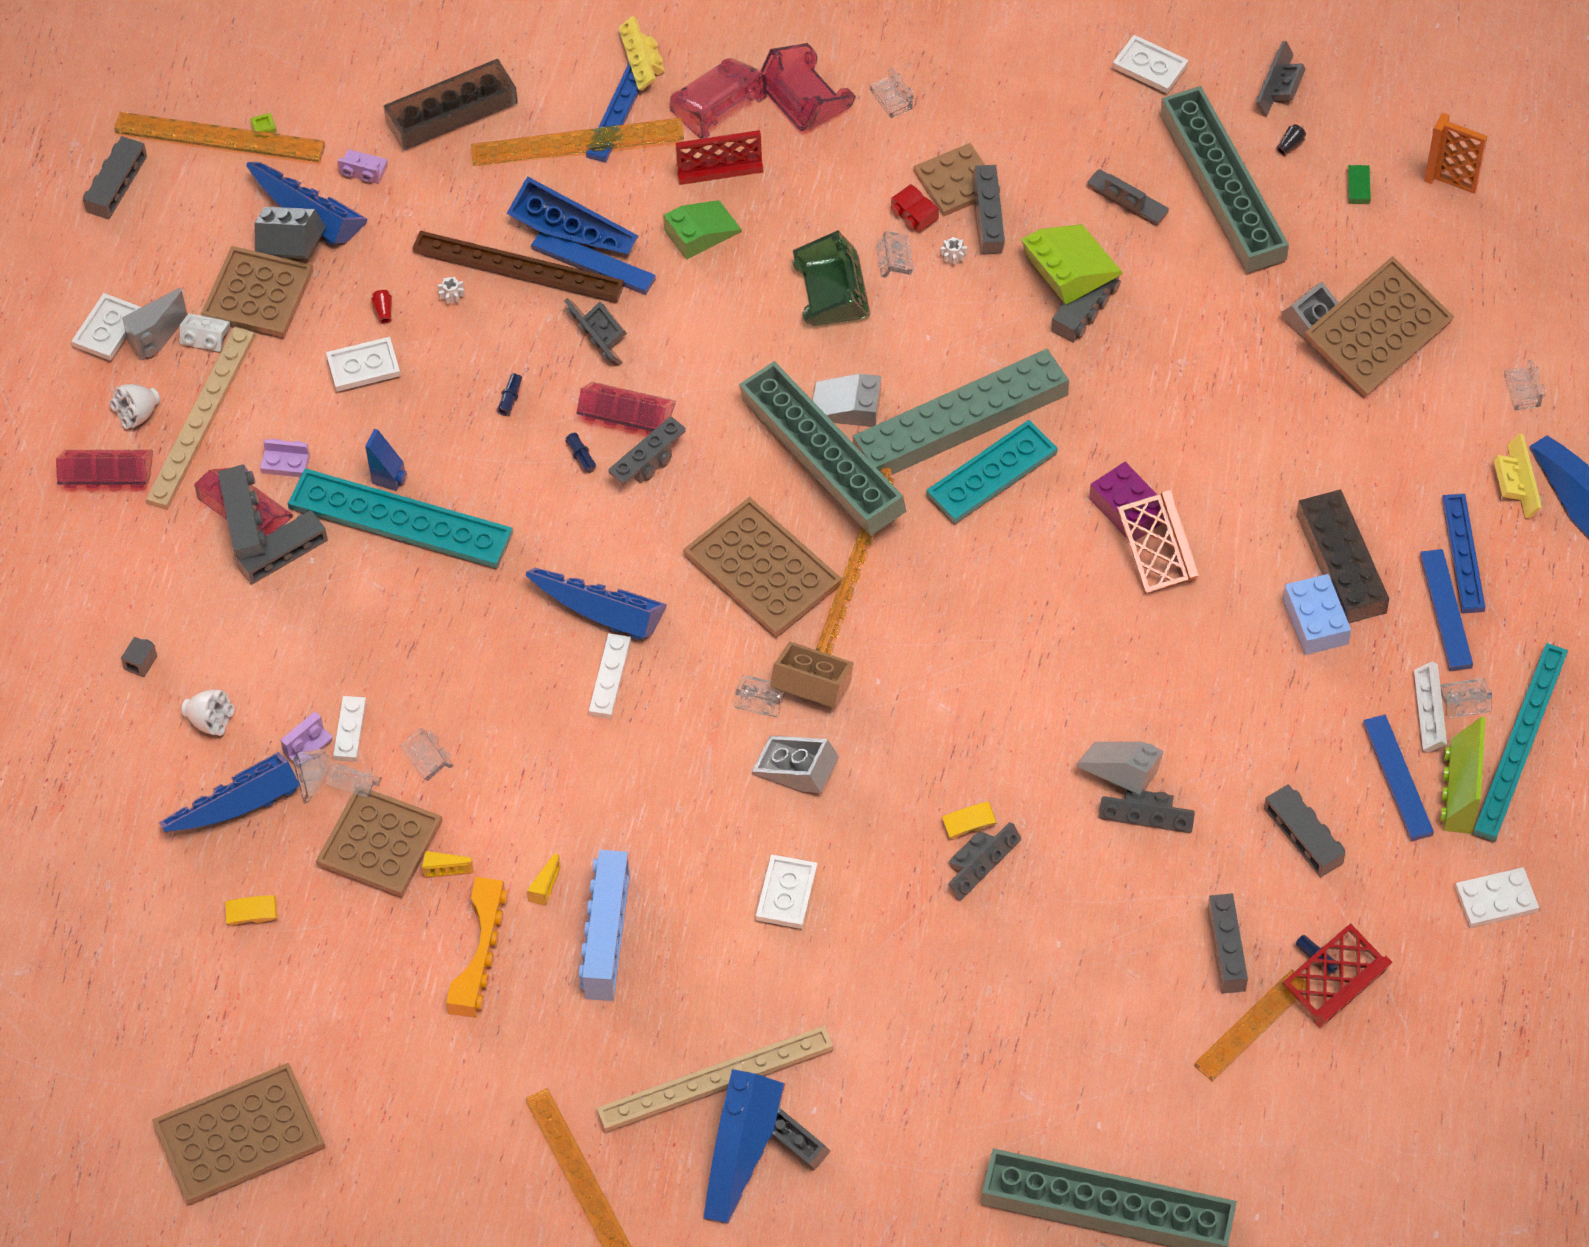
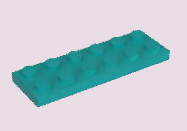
M1027 420L928 488L926 495L955 524L1057 454L1058 447L1030 420Z

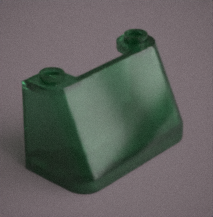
M839 230L793 250V266L797 272L800 271L804 275L809 305L804 306V311L802 312L807 324L810 323L812 326L861 320L870 316L858 253Z

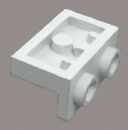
M188 313L180 324L179 343L181 345L220 352L223 346V338L230 329V322Z

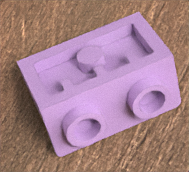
M349 149L344 158H339L337 161L339 174L377 184L380 183L388 166L387 159Z
M264 439L265 451L260 467L261 473L301 477L304 469H307L310 459L308 444L300 441L289 442L279 439Z
M314 711L280 741L283 754L297 767H301L331 742L333 738L324 729L321 716Z

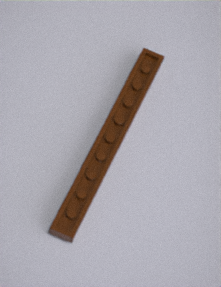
M421 230L413 245V252L615 302H618L624 287V280Z

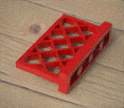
M760 130L675 143L676 170L679 185L764 173ZM749 139H755L750 144L746 142ZM733 142L729 147L725 145L726 143ZM712 145L709 150L704 149L705 146ZM739 146L744 147L742 151H736ZM682 149H691L688 153L681 151ZM718 149L723 151L719 155L715 154ZM697 152L702 154L699 158L693 157Z
M1350 923L1284 980L1282 985L1315 1018L1314 1023L1321 1029L1387 971L1393 962L1387 956L1383 957ZM1350 932L1356 939V946L1343 945V936ZM1327 950H1339V961L1327 960ZM1343 950L1356 951V962L1343 961ZM1360 952H1369L1375 960L1370 964L1360 963ZM1312 963L1323 964V974L1310 975V965ZM1327 965L1339 966V977L1327 976ZM1343 966L1356 967V976L1354 978L1343 977ZM1295 978L1306 979V990H1297L1291 982ZM1310 979L1322 980V992L1310 991ZM1327 981L1339 982V991L1337 993L1327 992ZM1310 996L1322 997V1006L1318 1010L1310 1004Z

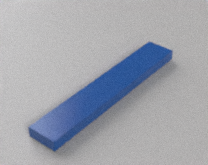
M630 62L586 152V158L604 163L607 162L640 90L637 88Z
M539 232L531 244L533 250L582 270L624 280V287L644 295L647 294L656 280L655 274L570 240Z
M1443 495L1442 502L1462 613L1485 612L1486 607L1466 495Z
M1443 549L1421 551L1420 559L1449 670L1470 669L1473 667V661Z
M1386 714L1365 719L1363 726L1410 840L1415 841L1433 836L1434 830Z

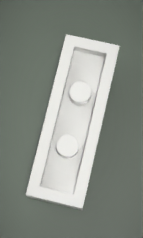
M343 696L333 754L335 761L357 762L367 704L366 697Z

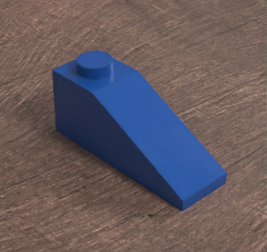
M374 429L365 446L372 484L397 491L400 484L405 482L407 476L404 462L380 431Z

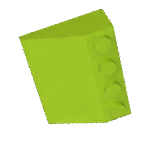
M1082 224L1039 229L1021 239L1027 258L1065 305L1123 274Z
M1480 717L1451 739L1450 747H1445L1444 760L1448 761V767H1444L1443 781H1447V787H1443L1442 801H1446L1445 808L1442 807L1440 821L1444 822V831L1473 833L1481 801L1486 717Z

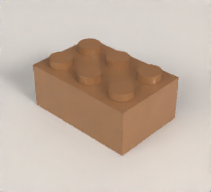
M789 641L774 663L770 687L835 708L850 685L854 662Z

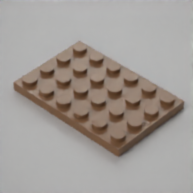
M1392 256L1312 325L1303 336L1366 397L1454 319V316Z
M748 497L683 549L686 557L775 637L780 635L842 584V578L751 497Z
M289 1063L152 1119L187 1205L325 1147V1143Z

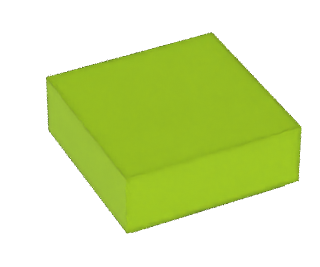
M271 113L250 118L256 138L277 133Z

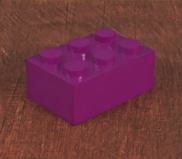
M1125 461L1090 484L1089 499L1127 538L1117 508L1156 496L1157 494ZM1158 501L1149 503L1145 511L1157 517L1160 512ZM1134 509L1124 511L1126 519L1136 523L1140 512ZM1143 514L1138 525L1150 531L1155 520ZM1157 521V523H1156L1154 529H1155L1156 527H1158L1159 525H1161L1162 523H1160V522ZM1129 525L1130 531L1133 529L1131 525ZM1135 528L1132 534L1133 540L1137 541L1146 533Z

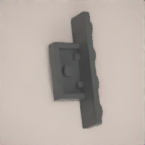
M1282 41L1277 50L1266 80L1263 82L1259 96L1256 98V105L1263 116L1268 115L1274 101L1293 100L1306 70L1303 64H1290L1293 52L1287 41Z
M1098 169L1087 181L1089 187L1155 224H1159L1169 212L1168 207L1101 169Z
M567 298L564 302L568 306L566 309L574 319L578 318L580 320L578 325L585 333L589 332L592 335L590 340L595 346L601 347L604 350L602 355L610 363L614 361L620 365L622 361L613 351L612 347L627 332L603 303H597L584 315L579 307Z
M669 417L608 469L609 474L621 484L627 483L633 477L640 484L646 479H650L657 469L670 461L672 457L671 444L686 432V428L673 417Z
M1127 789L1125 799L1106 796L1101 798L1099 818L1191 833L1195 811L1172 807L1174 795H1168L1165 792L1155 793L1143 790L1139 795Z
M1009 822L995 837L978 831L948 861L952 869L959 871L949 882V887L957 900L961 901L1021 841V836L1014 823Z

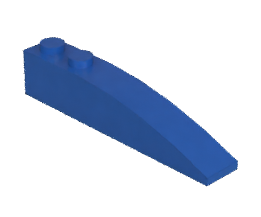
M247 162L246 167L258 183L282 208L315 209L326 225L322 236L330 244L347 243L367 223V218L331 197H328V199L318 196L319 191L313 188L300 187L301 182L288 177L283 178V173L261 162Z
M528 176L506 213L543 234L629 255L639 237L637 234Z
M1546 435L1530 445L1529 449L1541 470L1545 471L1548 482L1558 494L1557 498L1561 505L1563 504L1566 508L1570 521L1589 539V465L1565 446Z
M536 567L526 571V576L565 606L587 618L609 626L610 630L621 633L624 631L630 633V636L635 639H644L653 634L667 606L665 603L622 589L613 592L606 590V585H585V580L568 578L565 580L563 574Z
M277 752L231 777L232 783L224 786L222 784L218 785L213 789L214 792L211 796L197 798L192 803L193 807L190 809L188 807L181 808L160 821L159 825L164 832L215 824L240 816L261 806L267 807L273 804L276 798L294 793L296 791L295 788L300 786L289 762Z
M732 1069L714 1148L704 1219L729 1223L742 1197V1192L747 1182L750 1181L753 1175L752 1172L758 1160L761 1159L768 1140L771 1139L774 1133L785 1086L784 1083L756 1073Z

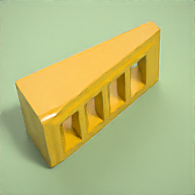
M426 851L422 871L424 877H438L473 873L474 867L471 857Z
M554 853L529 886L527 890L529 902L547 905L561 868L559 854Z

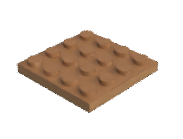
M231 246L204 305L201 316L229 321L232 326L284 338L313 272V265Z
M357 785L319 854L316 864L322 868L402 897L443 821L442 816Z

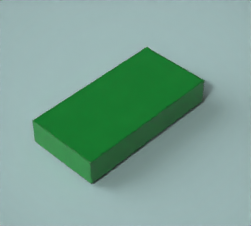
M1348 165V203L1370 204V165Z

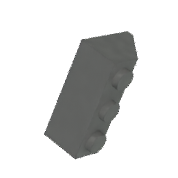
M264 207L255 221V251L282 258L308 259L326 225L315 209Z

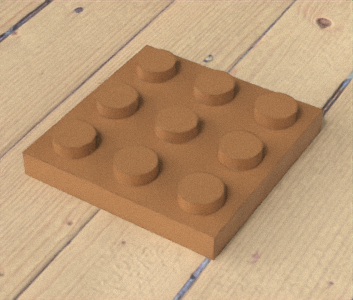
M968 143L915 165L914 173L944 217L975 204L973 172L975 166L985 164L972 144Z

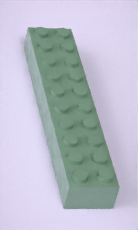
M1198 86L1162 98L1161 116L1246 272L1249 273L1286 261L1289 244L1203 88Z
M1045 349L853 435V444L885 477H888L1068 396L1069 379L1049 350Z
M775 361L739 384L743 401L869 536H872L907 512L903 495Z
M993 1148L983 1186L981 1205L1172 1247H1228L1237 1201Z

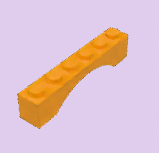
M475 877L471 902L481 925L480 942L470 964L458 977L451 981L446 1001L448 1014L476 1018L478 1009L482 1010L484 995H482L483 988L488 986L489 974H487V969L492 967L494 953H491L492 947L497 946L499 933L496 930L497 926L501 925L503 921V911H501L502 904H506L508 899V890H505L503 880Z

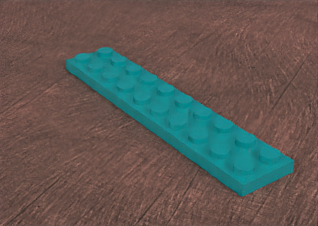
M306 468L288 501L289 509L303 513L312 510L320 518L493 568L498 567L513 534V528Z

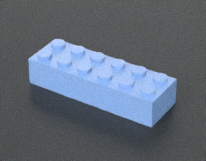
M599 850L598 858H594L593 873H595L594 879H591L590 884L592 901H588L587 914L589 915V922L585 923L584 934L586 936V943L582 945V957L584 959L583 964H580L579 979H581L580 989L584 990L585 999L614 1001L630 869L628 852Z

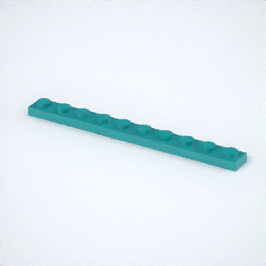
M1546 643L1476 823L1474 835L1494 842L1497 840L1565 662L1568 650L1549 643Z

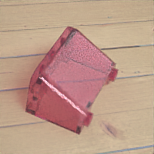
M808 43L770 49L758 76L759 85L800 131L811 130L847 110L853 105L856 98L848 88H841L835 93L814 70L817 63V54Z
M734 58L724 59L719 65L689 85L674 92L670 97V111L699 139L707 138L710 136L708 129L711 124H718V116L745 98L750 102L755 99L759 103L767 98L766 75L761 70Z

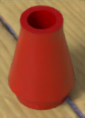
M387 290L375 291L372 294L371 302L378 316L379 323H389L392 321V296Z

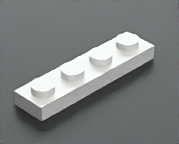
M608 633L589 708V716L612 719L631 644V637Z
M1433 661L1414 670L1423 750L1428 753L1447 745L1438 664Z

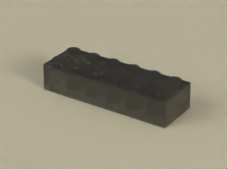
M497 58L385 104L383 108L386 123L404 151L518 104L516 86Z
M1342 490L1299 500L1297 518L1322 575L1329 574L1348 623L1386 614L1389 596Z

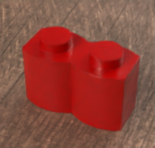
M912 184L891 198L892 212L897 217L900 216L905 219V223L910 229L921 232L939 219V209L930 199L924 197Z

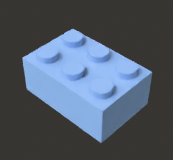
M1329 574L1285 584L1283 601L1305 655L1349 644L1351 628Z

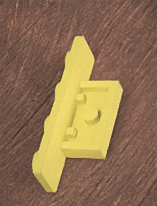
M631 16L619 26V31L637 88L642 91L655 81L654 73L659 76L665 70L662 63L663 59L657 48V41L652 36L643 34L640 31L637 18Z
M1519 433L1508 444L1510 457L1498 455L1494 459L1502 497L1521 500L1525 518L1531 519L1542 506L1524 434Z

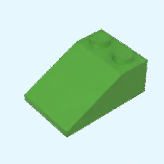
M720 200L682 205L663 215L664 231L686 260L742 232V229Z

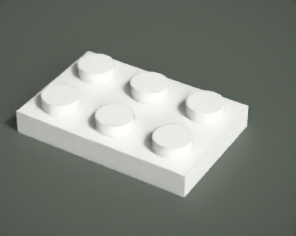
M1133 35L1114 60L1112 68L1168 94L1187 68L1189 60Z
M103 293L72 339V346L111 361L127 337L122 317L141 307Z
M390 337L326 352L336 392L401 376Z
M771 854L756 913V921L803 929L816 876L817 863Z
M1524 867L1455 884V890L1470 928L1534 914L1539 911L1537 900Z

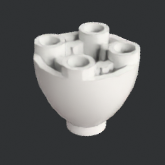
M136 384L117 386L113 392V399H110V407L117 413L125 429L135 428L142 424L152 414L155 405L160 403V397L156 389H148Z
M215 689L202 691L191 699H186L182 704L183 716L188 717L189 721L196 728L206 734L219 736L224 734L229 718L233 716L235 710L234 704L230 703L227 693L223 690Z

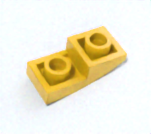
M989 801L942 816L949 838L952 840L971 831L978 832L997 824Z
M275 895L253 896L225 901L226 924L230 926L251 921L257 924L277 919V900Z

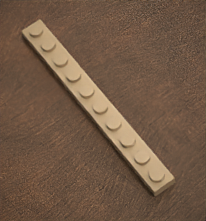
M238 327L233 328L146 498L148 505L168 510L255 339L254 332Z
M825 1026L602 1105L597 1107V1113L605 1132L727 1089L732 1069L763 1076L833 1051V1044Z

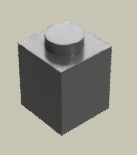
M134 637L121 657L124 670L145 677L157 658L155 645L148 639Z

